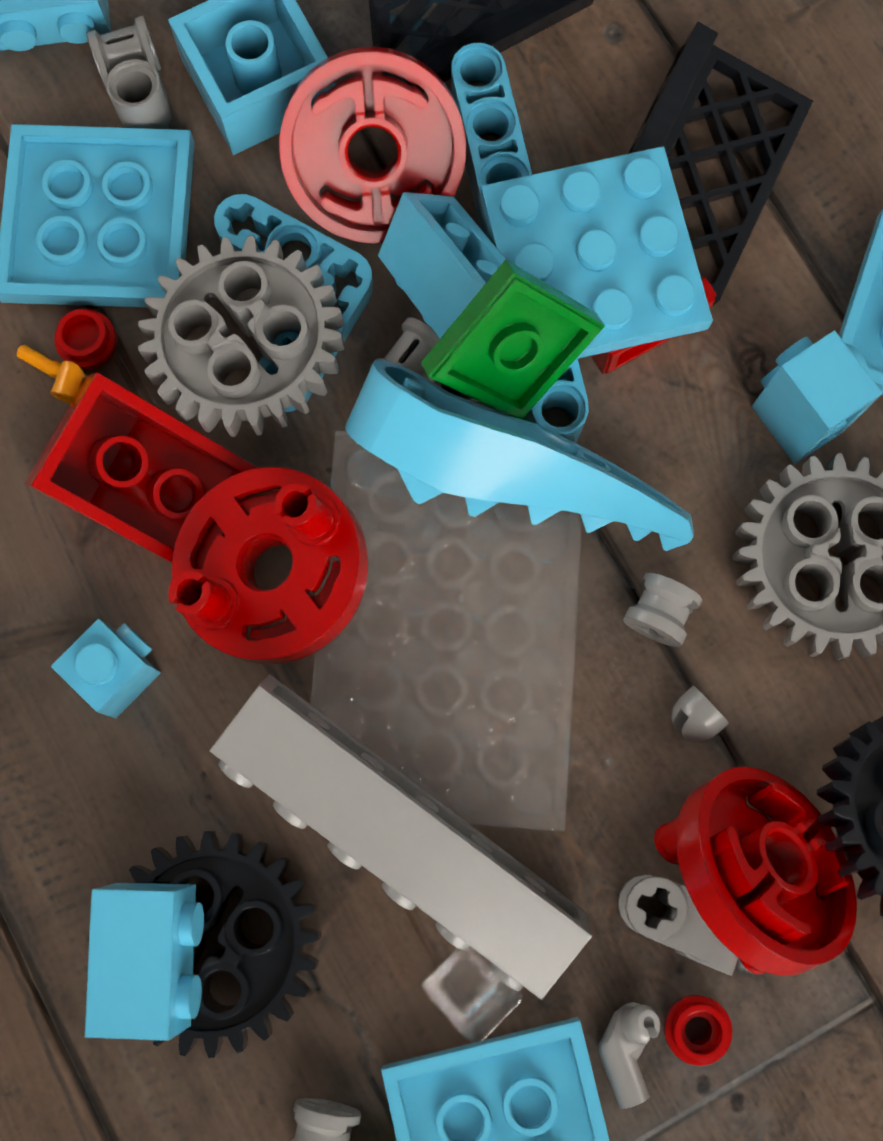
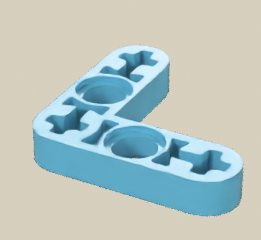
M236 194L224 199L216 209L214 226L220 241L222 242V238L228 237L234 251H242L248 236H254L259 251L261 253L265 252V250L262 251L264 247L261 238L256 233L248 229H242L238 235L234 233L231 222L236 220L243 223L250 216L252 217L255 230L268 238L265 250L274 239L280 242L281 247L290 241H301L307 244L311 249V254L305 262V270L318 265L324 279L322 286L332 285L335 295L337 288L334 276L337 275L345 278L350 271L355 272L358 287L355 288L347 285L337 299L338 308L344 313L342 314L344 326L336 331L342 333L345 342L369 303L374 291L372 269L367 259L358 252L256 197L247 194ZM285 331L275 338L273 344L278 346L288 345L296 340L298 332ZM332 352L330 354H332L335 357L338 352ZM262 356L259 364L268 374H276L278 368ZM320 373V377L322 378L325 373ZM307 391L304 395L306 402L313 394L310 391ZM291 405L285 409V412H292L297 409Z

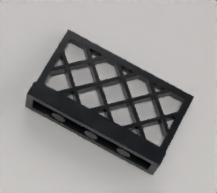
M369 0L373 43L371 47L389 48L406 53L427 65L443 82L451 79V62L454 55L463 46L471 43H485L493 46L501 53L593 4L594 0ZM408 2L398 15L389 13L394 8ZM433 3H438L427 18L421 19ZM382 71V75L397 78L410 86L418 87L420 90H422L423 93H425L424 89L421 88L419 85L410 83L409 81L395 74Z
M697 22L678 50L627 154L664 146L670 169L674 170L682 167L692 196L679 199L681 208L684 210L696 207L705 232V236L691 239L692 248L695 250L710 246L718 268L710 283L717 294L712 305L714 306L722 297L813 100L713 45L718 32ZM712 69L733 80L738 97L715 103L707 82ZM697 99H699L701 107L693 109ZM771 101L791 112L785 127L766 131L757 104ZM743 108L752 136L729 142L720 114ZM706 119L715 146L691 152L683 127L686 123ZM778 141L773 151L771 142ZM757 147L765 170L762 176L743 181L733 153ZM673 148H675L677 156L669 158ZM719 157L729 185L705 192L695 164ZM755 190L750 200L747 192ZM733 196L741 221L736 227L719 231L709 202ZM732 239L726 250L723 241Z

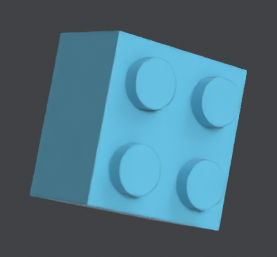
M208 0L168 19L181 60L232 155L280 133L284 113L294 90L315 66L328 58L296 0ZM335 82L330 84L327 88L320 90L314 96V98L312 99V106L316 97L321 92H326L327 90H329L332 86L335 85Z

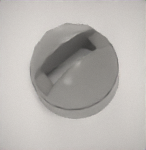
M694 685L679 697L672 708L671 720L674 729L682 731V737L691 742H706L715 737L729 724L726 718Z

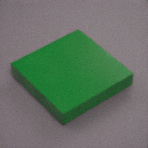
M505 259L425 356L421 364L428 377L506 415L523 419L601 332L605 325L596 312Z

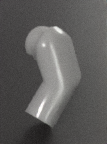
M635 1002L627 1003L614 1012L598 1046L599 1056L619 1109L637 1106L650 1098L637 1060L649 1039L657 1038L660 1032L661 1024L656 1011L648 1005H641Z

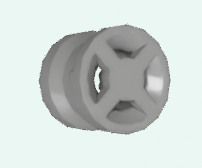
M645 573L641 584L646 590L643 591L638 603L628 608L623 621L641 635L664 645L680 648L687 636L684 624L689 614L693 612V609L700 607L703 599L694 590L676 580L655 573Z
M319 1098L296 1099L293 1111L295 1112L294 1119L297 1122L295 1137L289 1141H349L351 1128L359 1125L362 1113L352 1106L336 1101Z

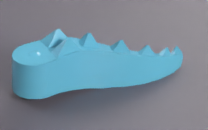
M375 360L345 426L347 434L357 444L398 469L413 501L419 505L442 493L465 497L468 515L472 517L478 516L499 502L526 505L532 525L541 523L561 510L574 512L581 515L587 533L593 532L613 521L627 524L634 541L641 540L652 531L659 533L661 544L665 551L688 544L694 537L690 513L650 485L607 459L538 424L506 415L451 394L414 371L385 360Z

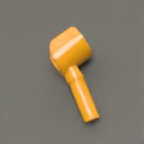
M25 344L21 345L17 350L18 358L55 378L50 394L65 403L71 404L88 375L73 362L62 361L60 363L56 360L53 361Z

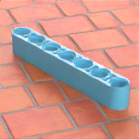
M471 43L457 51L451 62V94L458 106L465 130V165L480 229L491 241L480 198L481 186L532 175L505 61L501 53L493 46L485 43ZM471 81H482L487 83V85H484L482 87H475L467 83ZM494 133L502 138L496 141H487L481 139L479 135ZM578 359L569 366L525 416L526 421L538 424L574 443L579 440L589 413L588 398ZM551 407H560L571 414L574 422L566 427H555L544 420L542 412Z

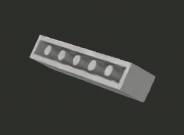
M270 674L257 687L210 749V752L220 759L218 763L219 768L227 777L246 788H251L254 784L275 800L273 803L274 809L287 822L301 829H305L309 825L329 840L327 846L338 860L353 869H360L361 866L365 867L383 881L381 884L383 890L394 902L408 910H413L415 906L420 908L437 921L435 923L436 929L449 943L464 951L472 947L490 961L489 967L496 977L516 991H520L524 986L542 1000L592 937L587 912Z

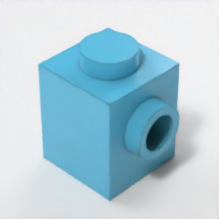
M99 618L51 665L97 713L115 719L161 674L146 658L153 649L139 634L126 623L115 629Z

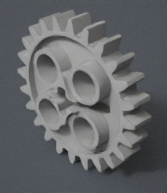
M248 236L242 251H234L228 237L222 238L221 253L212 256L206 247L199 245L197 247L200 263L192 266L181 258L176 259L175 261L181 276L174 280L160 275L157 280L166 294L165 297H146L144 301L151 313L156 317L141 320L138 323V327L144 336L149 339V341L138 346V351L147 363H151L144 370L145 374L154 386L160 385L157 393L167 406L177 403L175 409L186 422L198 414V421L206 432L210 433L219 420L222 419L230 437H236L242 421H249L256 435H262L264 418L271 415L284 428L287 426L285 409L292 405L304 414L309 413L310 411L304 397L306 392L310 391L317 395L325 396L327 389L319 374H338L340 370L336 358L330 354L345 350L342 333L336 331L344 326V320L340 308L333 307L337 303L332 285L322 286L324 279L318 265L305 270L306 264L301 251H294L284 260L280 242L275 239L264 253L259 251L254 236ZM246 289H260L257 295L250 300H235L240 292ZM213 297L218 299L227 309L238 328L247 337L253 336L260 353L272 365L278 368L276 374H268L257 362L246 343L238 335H231L223 317L207 303L208 299ZM200 326L210 327L209 332L204 337L198 340H187L188 335L195 328ZM285 331L300 333L296 340L288 345L278 346L273 344L275 338ZM239 369L250 370L249 376L244 382L233 386L224 385L225 379L233 371Z
M837 453L828 461L826 470H824L816 456H811L803 464L802 474L791 464L788 465L779 474L781 485L769 479L759 489L766 502L753 499L745 507L744 511L755 522L742 523L735 531V535L750 543V546L742 547L732 555V560L750 565V570L738 578L736 584L737 586L744 587L755 586L758 592L747 603L746 607L748 610L766 606L770 614L765 619L762 628L767 631L780 623L784 624L787 630L783 645L787 647L795 644L803 636L807 637V651L810 657L821 654L828 643H830L835 661L848 658L852 650V644L861 658L876 654V640L883 646V472L876 477L870 476V464L867 457L861 458L851 470H847L842 453ZM832 503H838L841 506L842 517L839 521ZM794 513H805L813 518L817 524V538L805 537L799 533L794 525ZM859 514L868 515L876 521L880 530L879 540L869 538L863 534L858 524ZM835 546L838 556L847 557L848 564L842 567L840 558L829 556L828 550ZM796 574H807L815 579L820 590L817 602L806 600L799 594L795 585ZM862 574L873 577L880 584L882 589V600L880 603L872 602L863 594L860 586ZM838 593L841 603L845 607L844 612H839L835 606V598Z

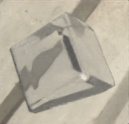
M469 947L466 951L457 949L421 987L456 1029L474 1043L484 1040L522 1001L523 996L519 991L508 987L499 980L489 967L490 961L472 947Z

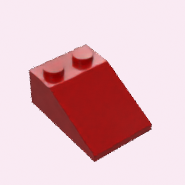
M96 372L85 378L24 484L172 563L175 542L179 531L197 502L220 482L238 473L258 467ZM249 496L238 500V502L241 503L247 500ZM216 522L213 523V525L211 526V528H210L209 531L207 532V534H206V536H205V538H204V540H203V543H202V546H201L200 551L203 549L204 544H205V541H206V539H207V537H208L210 531L212 530V528H213L214 525L216 524Z

